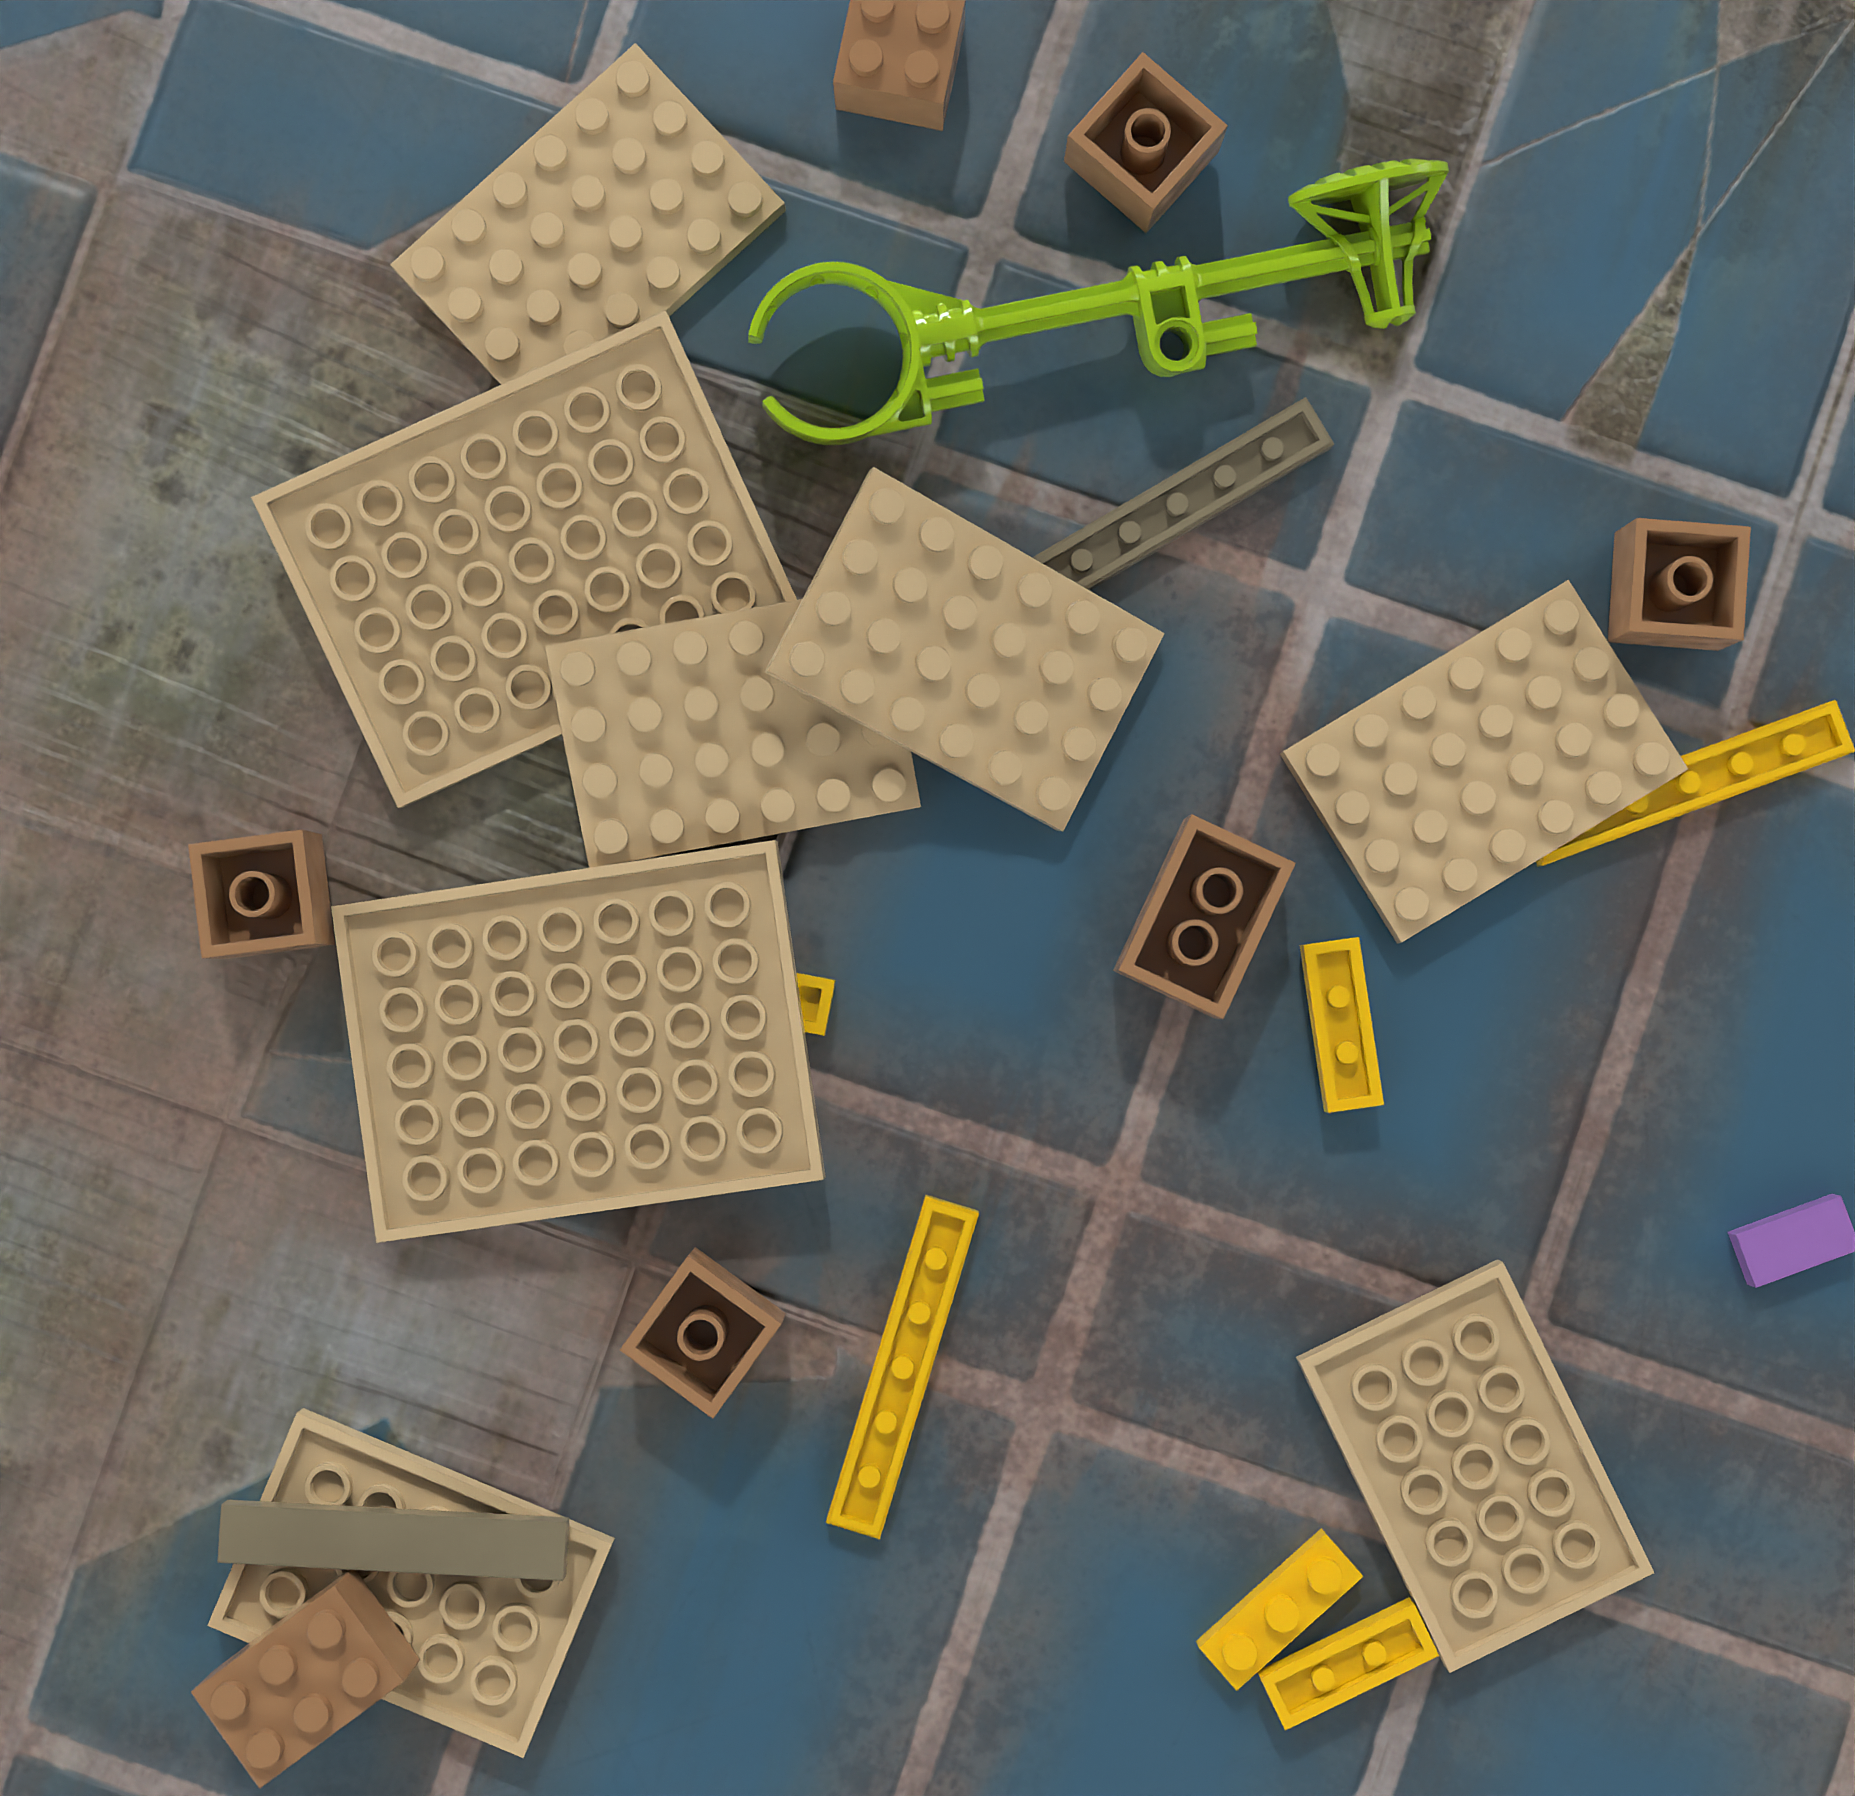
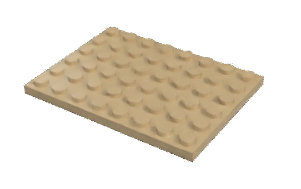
M666 311L251 497L398 808H403L562 736L545 651L546 645L797 600Z
M772 840L331 906L376 1243L818 1181L826 1178L778 841Z

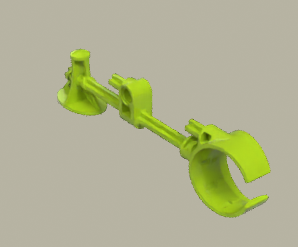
M1405 159L1400 162L1394 160L1376 163L1372 166H1360L1349 169L1343 174L1335 173L1317 180L1315 184H1309L1292 193L1288 197L1289 207H1292L1325 235L1326 239L1199 265L1189 262L1186 256H1180L1176 258L1172 266L1166 267L1163 261L1153 262L1151 270L1142 271L1136 265L1130 266L1127 275L1119 281L985 308L974 307L968 299L961 300L888 281L872 270L851 263L823 262L805 266L784 277L766 294L752 319L748 333V342L752 344L762 343L771 317L791 296L815 285H843L871 297L892 319L902 345L900 378L893 394L878 412L868 419L848 427L826 428L806 423L785 410L773 395L762 401V408L776 424L788 433L802 440L822 445L849 444L871 436L932 424V412L985 401L979 368L925 379L923 367L930 366L931 358L943 356L946 362H951L955 360V353L967 351L970 357H976L979 355L981 347L987 342L1126 314L1133 317L1139 354L1143 365L1151 373L1159 377H1173L1181 373L1204 369L1207 356L1257 346L1255 336L1257 334L1256 322H1253L1252 313L1202 322L1198 303L1202 299L1344 270L1351 273L1365 315V325L1380 329L1387 328L1389 323L1399 326L1416 314L1415 306L1413 305V258L1430 252L1428 241L1431 240L1430 228L1426 229L1424 216L1449 173L1448 163L1440 160ZM1426 182L1389 207V191ZM1423 192H1426L1410 222L1393 226L1389 225V215ZM1351 200L1354 212L1318 205ZM1317 214L1358 222L1361 232L1341 235ZM1398 259L1402 261L1403 306L1401 307L1393 260ZM1370 266L1378 312H1374L1361 267ZM1164 332H1172L1182 340L1184 352L1179 361L1170 360L1162 354L1160 338Z

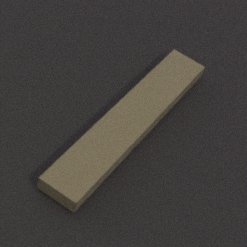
M1305 397L1032 558L1084 588L1092 590L1327 452L1334 446V442Z
M226 1500L221 1504L217 1563L563 1581L567 1572L570 1517Z

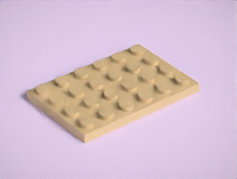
M635 43L390 265L491 376L502 385L664 311L670 317L786 211L784 201Z
M873 467L869 470L765 673L1053 829L1064 831L1165 633Z
M1569 580L1280 754L1397 944L1402 943L1688 770V767Z
M802 599L545 646L589 868L921 807L911 751L765 673Z
M1495 1260L1296 1357L1434 1646L1449 1673L1654 1574L1650 1562L1502 1261Z
M305 1408L296 1413L260 1501L563 1517ZM569 1520L567 1572L563 1581L356 1570L420 1658V1661L405 1681L381 1699L524 1758L615 1538ZM233 1564L207 1626L251 1643L348 1571V1569Z

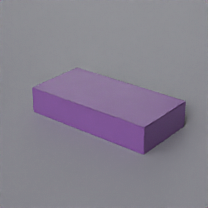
M1836 1194L1826 1195L1728 1231L1746 1283L1755 1288L1855 1252V1231L1842 1196Z

